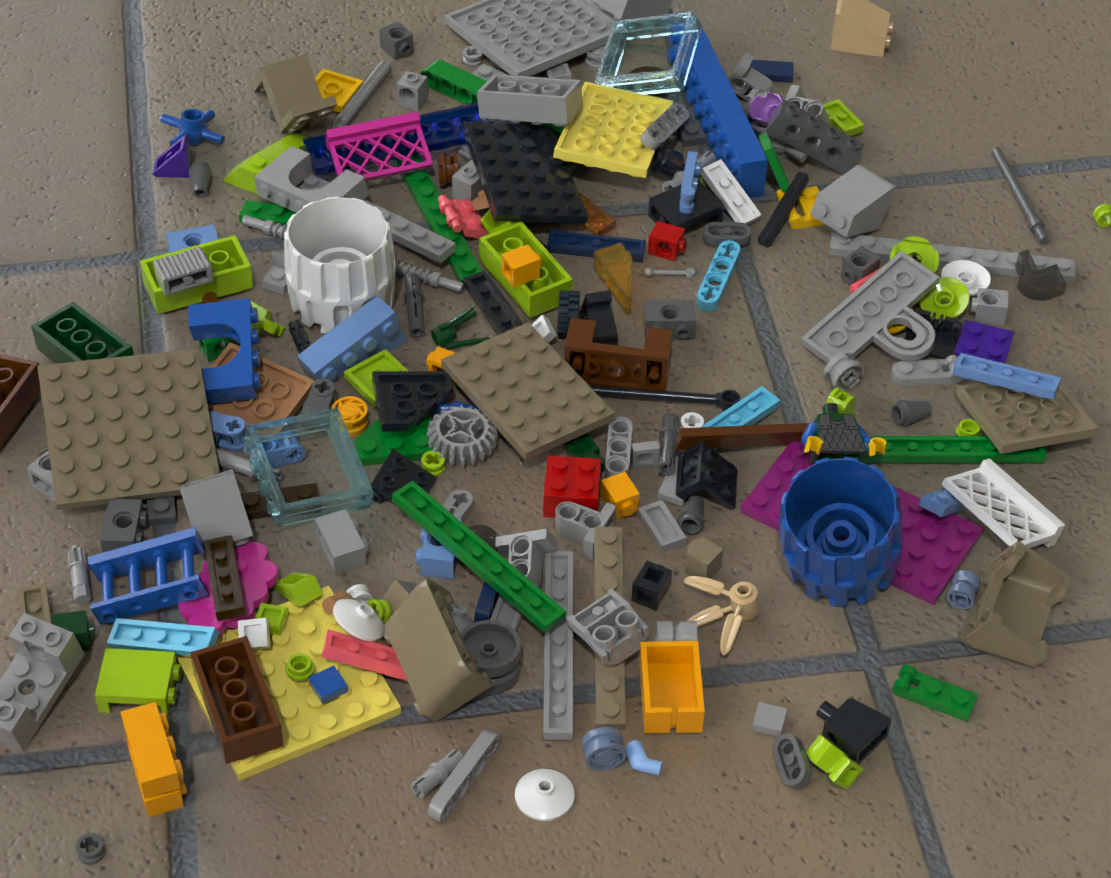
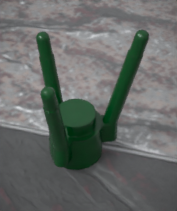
M472 306L431 330V336L437 347L445 346L447 350L460 346L479 344L490 338L453 341V339L457 338L454 328L477 315V312L473 311L474 308Z

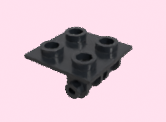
M921 308L919 310L914 309V312L932 325L935 332L934 346L928 355L940 359H946L948 356H951L960 337L963 322H959L958 318L955 319L947 316L943 321V314H941L939 320H936V312L933 313L931 318V312ZM908 328L904 339L911 341L917 336L912 329Z
M392 449L369 486L373 489L371 492L372 500L376 503H381V501L386 499L392 501V494L412 480L429 493L437 477Z

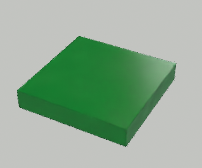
M762 133L758 136L782 192L786 191L790 186L768 133Z

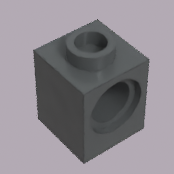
M398 21L379 29L380 47L394 60L414 52L413 34Z
M860 246L843 259L840 278L850 284H854L878 270L881 257L864 246Z

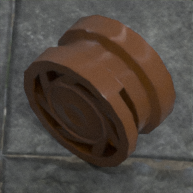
M453 152L450 155L438 153L439 185L446 186V184L452 183V176L459 171L457 152Z

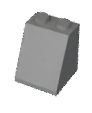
M856 165L817 194L810 215L845 237L878 230L882 226L896 186L862 165Z
M232 469L180 485L181 495L191 526L196 528L203 542L204 540L229 535L232 536L233 546L249 542L248 537L253 536Z

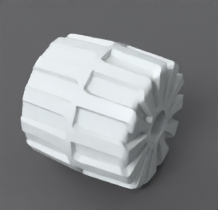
M337 196L310 202L304 205L299 212L291 216L287 222V231L284 233L285 278L293 313L301 311V322L310 328L314 323L321 325V333L327 334L377 295L392 309L395 291V254L390 223L385 221L381 210L365 203L364 200L339 198Z

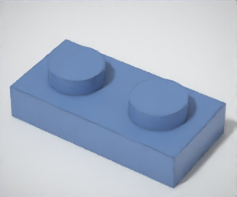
M947 489L922 495L919 506L940 517L965 509V506Z

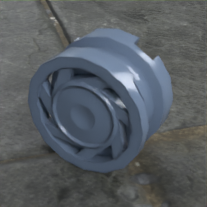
M600 727L591 730L582 738L585 762L589 768L597 771L610 770L624 762L627 753L622 746L623 737L618 729L614 727Z

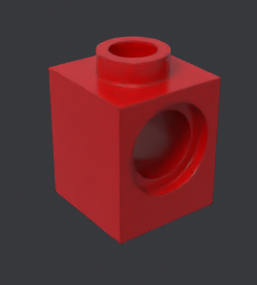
M657 221L649 235L648 254L675 262L678 255L684 253L687 245V239H684L685 229Z

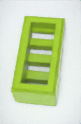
M293 572L279 579L273 586L276 592L297 606H303L322 596V590L315 575Z

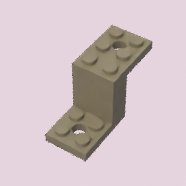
M306 54L263 66L251 83L254 92L259 90L262 93L266 92L280 133L286 131L288 134L296 133L301 130V127L309 125L310 128L323 124L322 121L327 119V116L332 113V110L337 105L335 96L322 99Z

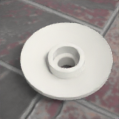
M957 260L950 262L941 272V277H951L961 281L967 287L969 296L977 295L978 288L988 289L991 278L989 272L982 265L973 261Z
M340 599L333 607L334 617L339 625L348 633L369 642L378 641L383 637L384 624L371 606L353 599Z
M537 769L527 773L519 780L515 788V801L520 811L529 818L538 821H552L564 816L573 806L575 791L571 781L564 774L552 769Z

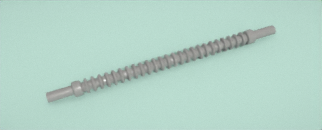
M244 215L242 218V224L263 230L264 234L274 235V237L279 236L280 239H284L287 225L282 226L281 223L276 224L275 221L269 219L263 221ZM395 260V274L398 272L399 276L415 273L420 277V282L423 280L424 284L429 283L432 287L438 288L441 286L461 293L464 290V283L445 278L439 272L432 273L431 270L425 272V268L419 270L418 266L413 267L412 264L406 266L405 262L400 264L399 260Z

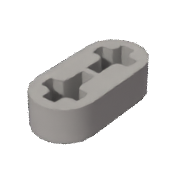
M456 490L449 495L442 506L457 519H462V523H464L473 510V496L466 490Z

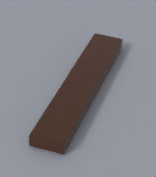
M809 423L681 428L674 443L676 450H687L701 441L713 449L787 446L791 442L801 443V437Z

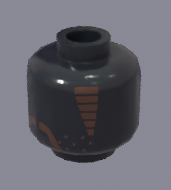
M662 146L656 150L651 163V171L666 180H672L676 172L684 171L685 164L682 153L668 146Z

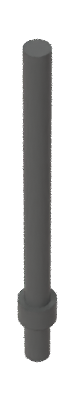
M999 147L993 148L991 152L1028 219V227L1032 233L1036 234L1041 244L1048 243L1049 238L1044 230L1045 225L1040 217L1036 216Z

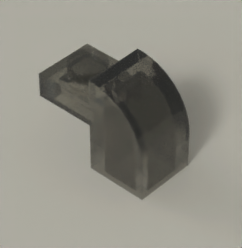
M1028 249L1019 252L1015 263L1016 271L1020 276L1017 288L1024 296L1032 300L1046 301L1064 294L1067 284L1057 264L1038 270Z

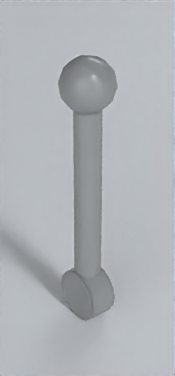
M646 268L644 274L646 277L653 275H685L688 278H693L695 270L693 268H687L686 270H653L652 268Z

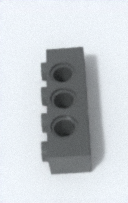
M784 99L770 116L766 132L843 175L851 170L860 160L864 146L856 138L843 133L838 128L827 124L815 115L809 114L797 105Z

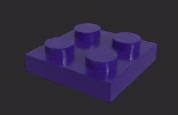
M965 320L954 355L959 357L960 353L1006 364L1014 332Z

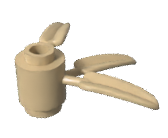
M689 576L685 578V584L714 595L723 594L730 597V606L721 609L720 606L715 605L695 614L687 620L696 621L697 627L722 618L724 613L731 611L732 613L728 614L720 640V652L724 656L730 651L741 623L752 621L759 612L757 588L752 583L739 582L728 591L724 589L725 585L717 580L700 576Z

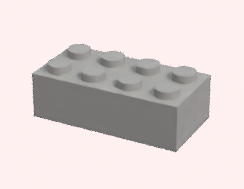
M494 74L477 91L479 118H486L489 121L510 120L511 123L526 121L535 125L553 123L555 126H565L583 107L581 80Z

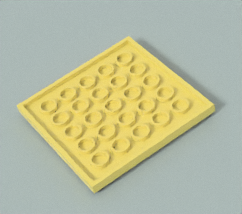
M329 586L321 588L322 596L303 606H297L291 601L277 605L288 607L289 615L281 636L270 634V648L253 650L281 724L284 746L231 762L230 765L239 781L401 714V706L381 673L321 657L328 629L353 636L339 625L334 614H327L322 608L323 600L334 595ZM226 628L217 638L216 644L239 638L238 628ZM302 653L309 656L314 662V674L335 666L348 685V692L322 704L309 685L308 679L305 681H294L287 676L285 670L286 663L291 656ZM176 655V661L178 664H181V671L214 732L193 673L191 656Z

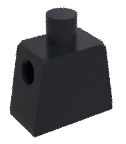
M853 698L847 699L838 709L829 702L824 701L816 712V715L825 721L822 735L859 765L888 737L892 720L890 717Z

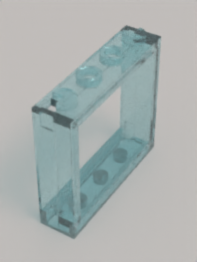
M690 11L613 21L594 84L644 95L684 91L702 28L695 13ZM683 33L672 69L617 75L627 40Z
M338 408L246 425L245 436L242 437L243 451L249 454L251 471L253 474H257L260 494L266 497L268 514L274 517L277 527L315 520V518L346 509L347 512L370 508L374 492ZM326 430L351 490L286 503L262 442Z

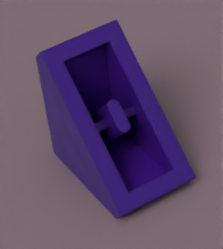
M186 134L156 158L152 175L155 177L190 178L188 170L192 165L189 137Z

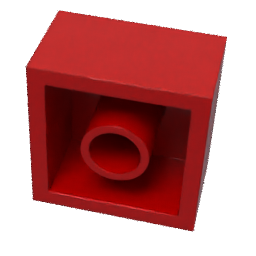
M548 455L543 495V517L555 518L556 507L566 501L598 511L601 459Z

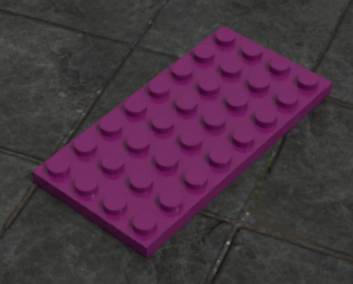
M800 442L789 443L742 503L740 513L779 531L782 495L788 491L791 486V479L800 470L804 471L814 465L810 464V451L805 453V447ZM895 487L900 500L904 535L896 576L890 585L935 605L954 577V574L959 570L982 536L984 527L954 513L940 517L919 506L921 498Z

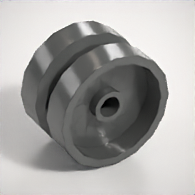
M484 620L467 626L460 634L469 654L476 657L478 672L480 674L487 672L493 683V686L481 694H497L511 688L519 679L521 669V641L518 633L511 626L501 621Z

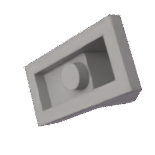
M272 251L273 266L262 279V288L284 295L288 290L285 278L284 253Z

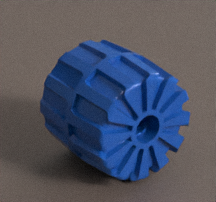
M851 457L830 460L828 458L815 461V464L806 470H800L791 479V486L788 491L782 495L779 515V541L788 575L792 582L795 584L800 580L806 586L804 593L807 597L818 601L821 596L829 597V604L838 607H847L850 598H855L857 603H865L876 597L877 587L885 589L891 584L896 576L897 565L901 558L904 534L899 496L895 486L890 485L884 478V472L876 466L866 465L859 462L857 458Z

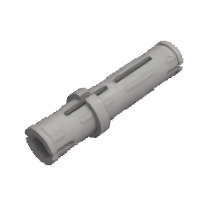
M215 448L218 466L232 469L234 472L249 477V480H260L275 487L280 484L276 480L282 481L283 471L263 465L262 461L257 459L252 461Z

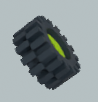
M560 290L557 336H567L571 318L579 319L580 291Z

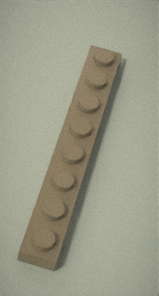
M594 527L595 601L605 596L611 588L623 598L622 527ZM595 653L596 728L614 727L618 730H625L624 660L617 665H604L601 658Z

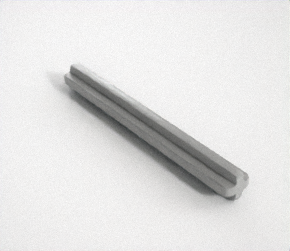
M382 60L333 121L332 129L349 125L391 71L392 64L390 62Z

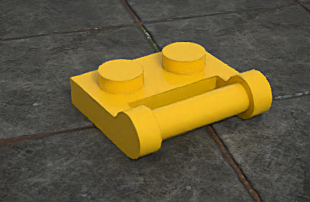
M817 186L804 188L796 201L802 216L797 213L795 206L790 211L788 222L792 229L826 225L810 215L817 194L820 192ZM781 188L776 193L779 202L786 192H782Z

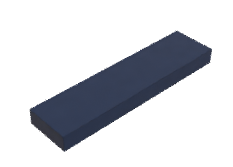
M550 230L547 246L551 249V253L643 263L646 240Z

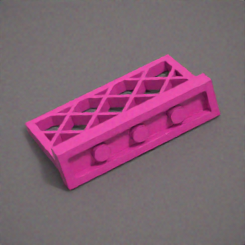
M418 111L326 130L325 142L327 149L330 150L337 176L343 172L346 165L356 170V174L360 175L362 173L361 176L365 177V181L433 167V162L420 126ZM417 133L418 140L415 145L404 139L406 134ZM391 138L397 142L390 149L381 144L383 139ZM367 142L374 147L368 154L358 149L361 143ZM400 143L411 149L407 157L396 152ZM345 147L351 152L345 159L337 154L336 148ZM377 148L388 153L384 162L373 156ZM416 151L424 156L425 161L417 163L410 158ZM354 153L366 158L361 167L350 161ZM392 156L403 161L402 165L396 168L387 163ZM369 161L381 166L377 172H370L364 168Z

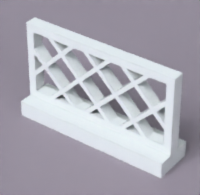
M991 459L983 460L980 468L944 478L941 484L1009 546L1018 541L1014 537L1017 536L1023 538V541L1020 542L1029 548L1044 544L1049 548L1056 544L1065 527L1061 520ZM957 485L965 487L967 490L959 488ZM973 490L985 493V495L975 493ZM976 502L985 504L986 507L978 505ZM992 507L1004 510V512L992 509ZM995 519L1004 521V523L997 522ZM1011 524L1021 526L1023 529L1013 527Z

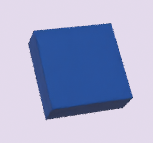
M331 666L308 677L309 685L322 704L348 692V685L335 666Z

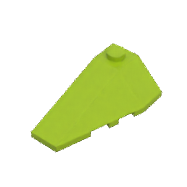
M293 132L237 164L224 178V182L258 194L254 178L258 173L291 146L306 152L314 143V139Z

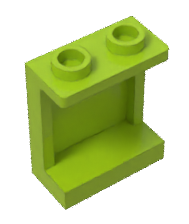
M106 648L95 692L98 712L110 713L112 703L146 705L156 702L161 707L162 712L169 715L170 706L176 703L177 689L174 687L175 681H180L181 664H177L175 652Z

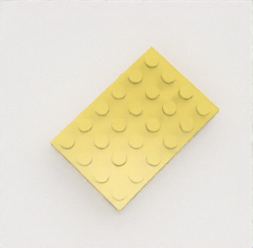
M584 82L582 87L583 107L565 125L554 149L553 158L561 159L564 162L584 164L587 167L607 169L610 172L625 173L632 177L646 178L656 150L647 148L641 141V135L673 104V101Z

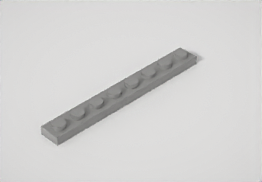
M310 174L296 187L304 190H314L330 184V182ZM364 199L365 203L373 207L375 206L383 212L385 221L390 223L393 241L439 263H442L456 251L455 242Z
M573 551L547 552L545 556V593L566 610V618L570 615L573 616ZM566 618L546 632L544 638L543 740H573V630L567 623Z

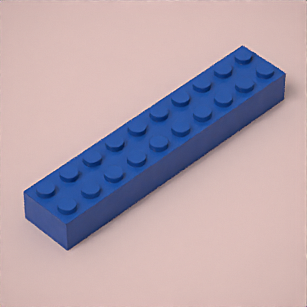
M691 18L672 21L671 31L668 32L670 49L667 50L668 61L672 62L674 73L680 78L681 88L686 91L687 101L689 104H692L694 116L699 119L703 132L707 136L708 146H712L716 161L721 159L749 198L764 196L768 159L699 19Z

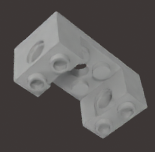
M23 613L9 635L18 653L0 680V742L22 752L27 748L85 655L73 632L26 613ZM30 684L36 686L31 694H21L25 686Z

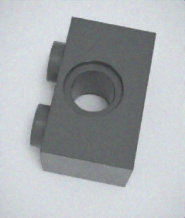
M644 300V339L646 338L647 327L673 330L672 339H695L696 313L694 300Z
M111 499L108 501L100 538L102 553L144 541V532L142 530L143 527L148 525V511H144L142 500Z

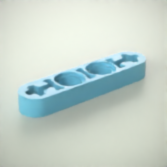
M727 240L721 242L697 293L696 304L700 310L710 312L718 308L739 261L741 247L737 242ZM717 266H726L728 269H726V270H720V269H718V268H716V267H717ZM712 281L720 282L721 285L714 286L709 283ZM708 294L712 295V298L707 300Z

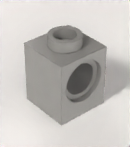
M406 71L397 83L398 106L419 111L428 99L427 76Z
M978 288L976 298L972 297L970 312H974V322L1004 326L1008 311V291Z

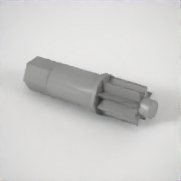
M73 545L71 550H68L67 556L74 601L79 605L88 604L91 600L85 549L80 550L79 545Z

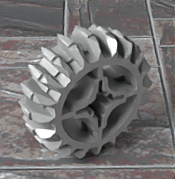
M462 404L459 408L451 406L449 411L441 409L440 415L435 414L432 421L429 422L428 432L426 433L429 437L428 447L433 448L434 453L441 452L440 459L445 458V463L450 462L452 467L460 464L462 468H464L465 464H471L474 467L476 461L483 463L485 457H491L492 451L497 446L498 439L497 428L480 409L474 410L472 405L469 408H464Z

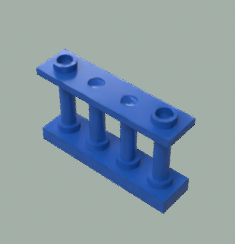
M193 527L88 557L89 567L99 582L102 581L103 601L90 604V609L100 625L113 623L116 618L125 619L209 595L199 574L195 575L193 555L205 552L204 542L196 528ZM182 559L184 579L168 583L167 563ZM155 566L157 586L141 590L140 570ZM129 574L130 594L114 598L113 578Z

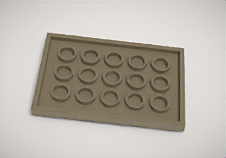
M529 322L441 359L442 368L525 460L610 423L615 419V412Z

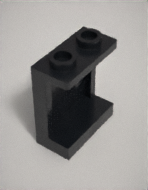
M699 180L695 198L692 200L694 202L692 213L685 214L679 210L682 184L649 198L648 216L655 223L660 221L686 229L709 218H712L715 222L723 221L724 204Z

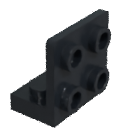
M701 441L678 454L675 494L683 500L704 489L729 510L736 508L738 470L733 463L728 462L715 449Z

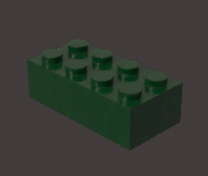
M74 302L31 326L37 349L56 364L134 355L133 348L129 343Z

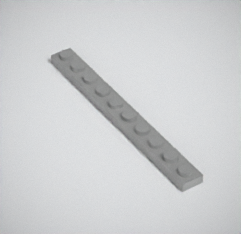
M832 232L829 255L847 257L860 246H864L880 256V261L889 262L892 248L903 240L864 235L845 237L838 232ZM930 244L939 254L938 268H944L953 261L968 260L982 265L989 274L1074 283L1075 260ZM912 256V258L917 261V257Z

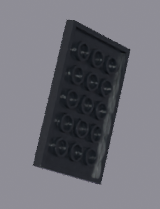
M464 121L462 131L495 221L586 224L588 215L567 162L553 158L558 140L552 126Z

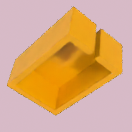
M698 641L640 642L639 673L644 733H670L671 728H676V733H702L705 710Z
M156 702L121 711L128 750L148 817L184 807L182 795L187 794L183 780L184 775L180 760L177 759L175 754L176 748L173 737L168 731L169 725L165 712L159 713Z

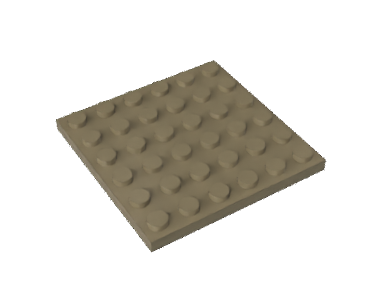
M198 349L37 366L57 510L108 504V501L111 499L144 500L181 495L180 485L219 473Z

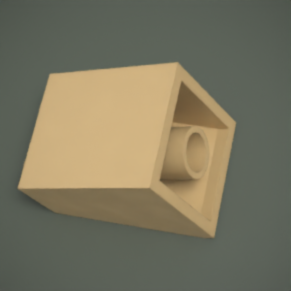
M838 0L831 50L883 57L885 48L889 49L894 23L889 22L891 13L867 0Z

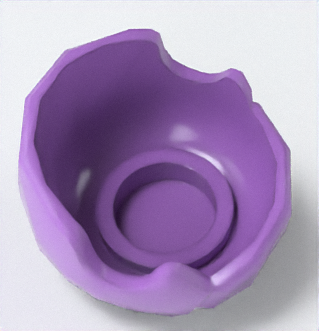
M767 92V95L764 97L755 96L749 105L748 113L756 123L767 127L770 116L783 101V98L779 94Z

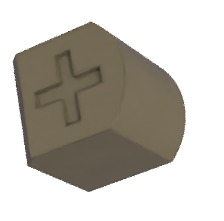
M704 537L693 540L687 548L686 574L711 578L722 567L723 548Z

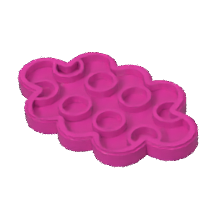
M247 542L234 549L246 615L217 621L206 560L202 567L203 572L199 573V576L205 584L209 595L178 604L180 615L188 620L187 625L215 627L219 631V637L226 628H238V621L255 618V609L261 603L268 601V589L273 587L279 579L277 566L269 561L267 547L264 544Z

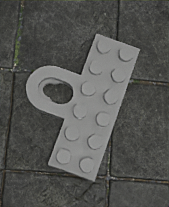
M900 251L801 338V345L826 363L841 352H850L855 358L872 342L897 359L904 361L922 359L933 349L935 332L932 325L926 319L910 308L939 283V276L903 251ZM894 324H903L912 329L917 337L914 340L908 341L892 336L887 329Z

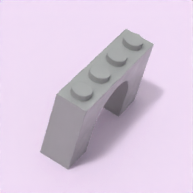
M293 146L288 148L254 177L258 196L296 213L304 205L326 199L327 197L338 196L339 198L364 200L368 196L365 177L347 169L330 184L314 190L297 188L298 184L313 173L310 153Z

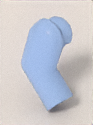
M633 740L629 742L625 750L631 767L636 771L659 776L663 762L648 758L640 741Z

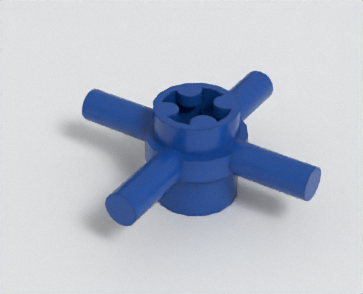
M187 109L181 113V119L167 114H162L160 121L162 123L179 129V134L170 141V146L185 134L189 137L190 145H198L204 141V138L218 144H223L225 136L207 130L206 124L215 117L213 110L203 113L197 109Z

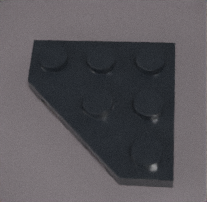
M446 371L372 372L371 380L381 432L409 431L449 399L453 393L451 377Z

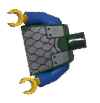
M836 403L825 404L822 407L823 414H818L814 422L808 424L801 437V443L805 447L804 452L808 453L810 451V464H815V461L825 458L830 460L844 459V457L857 458L861 462L867 451H869L870 456H874L876 451L885 454L886 449L885 439L870 437L857 424L855 416L852 414H839Z

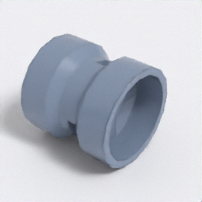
M960 570L954 574L952 586L947 593V600L952 606L959 609H969L974 605L976 593L981 585L978 575L968 570Z

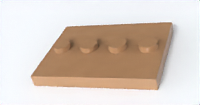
M229 343L211 367L222 366L230 362L238 354L240 347ZM260 356V366H256V372H259L261 377V388H257V399L207 404L208 411H216L221 414L242 418L246 425L245 431L253 435L261 436L283 431L306 401L314 380Z

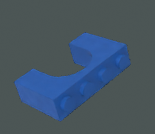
M250 298L188 305L189 329L194 341L230 338L241 344L238 354L227 364L201 369L207 404L257 399V388H261L260 373L256 372V366H260L259 351H256L255 346L260 344L258 329H255V323H259L257 307H252Z

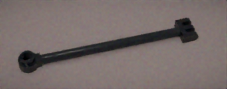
M589 385L598 396L712 404L720 407L723 411L740 401L739 393L734 390H725L721 393L717 392V394Z

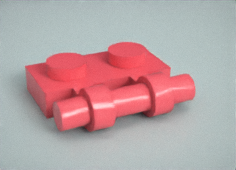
M446 195L438 197L439 209L446 215V222L454 232L458 233L462 230L465 236L478 239L489 234L481 223L482 217L479 211L474 210L472 201L467 199H453L451 201Z

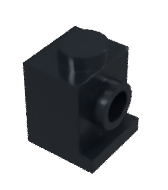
M646 561L632 583L631 601L657 611L659 603L671 585L672 570L667 569L663 565Z

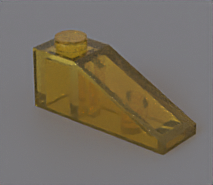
M617 243L594 251L593 269L607 289L611 291L612 296L625 314L629 315L631 314L633 258L631 253L626 251L621 243Z

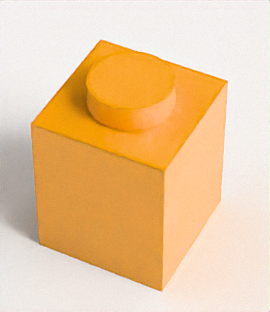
M528 244L501 254V273L513 288L540 278L541 258Z
M626 472L601 480L600 498L604 504L607 502L617 506L616 519L638 512L640 493Z

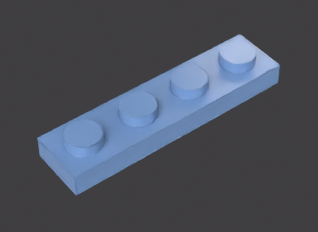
M960 353L955 362L952 373L964 379H973L985 382L991 386H1001L1015 392H1024L1036 395L1039 398L1054 400L1061 384V377Z

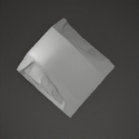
M612 588L607 591L605 596L576 615H570L566 618L572 630L593 649L604 665L619 664L640 650V642H645L650 635L648 626L640 619L631 605Z

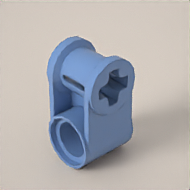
M209 411L215 447L234 452L244 450L249 444L248 436L244 433L246 428L245 421L240 417Z
M285 429L281 432L261 435L253 441V461L255 459L260 460L263 465L272 468L296 464L306 456L305 448L299 444V435L294 429Z

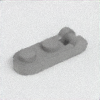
M956 355L948 356L946 359L900 361L893 365L891 371L892 381L900 386L958 384L964 380L961 376L952 374L953 366L958 359Z

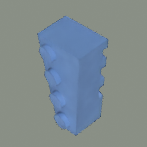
M377 295L297 355L303 370L314 381L326 378L333 382L343 377L345 370L384 349L389 352L407 341L395 311Z

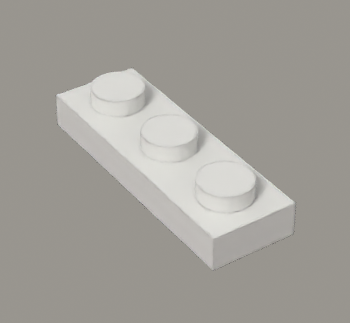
M721 159L702 168L701 176L717 198L722 201L725 209L735 222L749 225L760 219L761 213Z

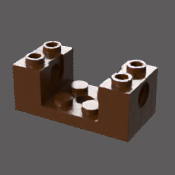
M571 318L565 343L564 360L588 385L666 391L671 363L673 330L647 327L644 349L594 343L596 321ZM611 366H619L622 369H614Z

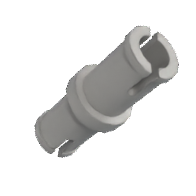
M453 748L441 760L432 762L424 774L411 782L410 788L415 796L419 795V798L423 799L437 785H443L464 757L463 754Z

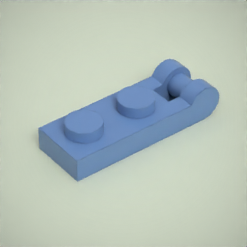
M688 151L680 194L679 210L685 214L692 213L694 210V202L692 200L695 198L698 186V178L695 176H700L701 162H697L698 152Z

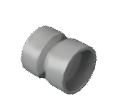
M656 621L655 642L697 641V622L680 621L678 625H674L672 621Z

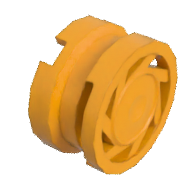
M346 396L335 401L331 407L334 431L344 437H355L363 433L368 427V407L366 403L354 396Z

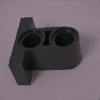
M610 290L586 294L579 314L581 319L596 321L594 343L618 345V333L611 308L612 295Z

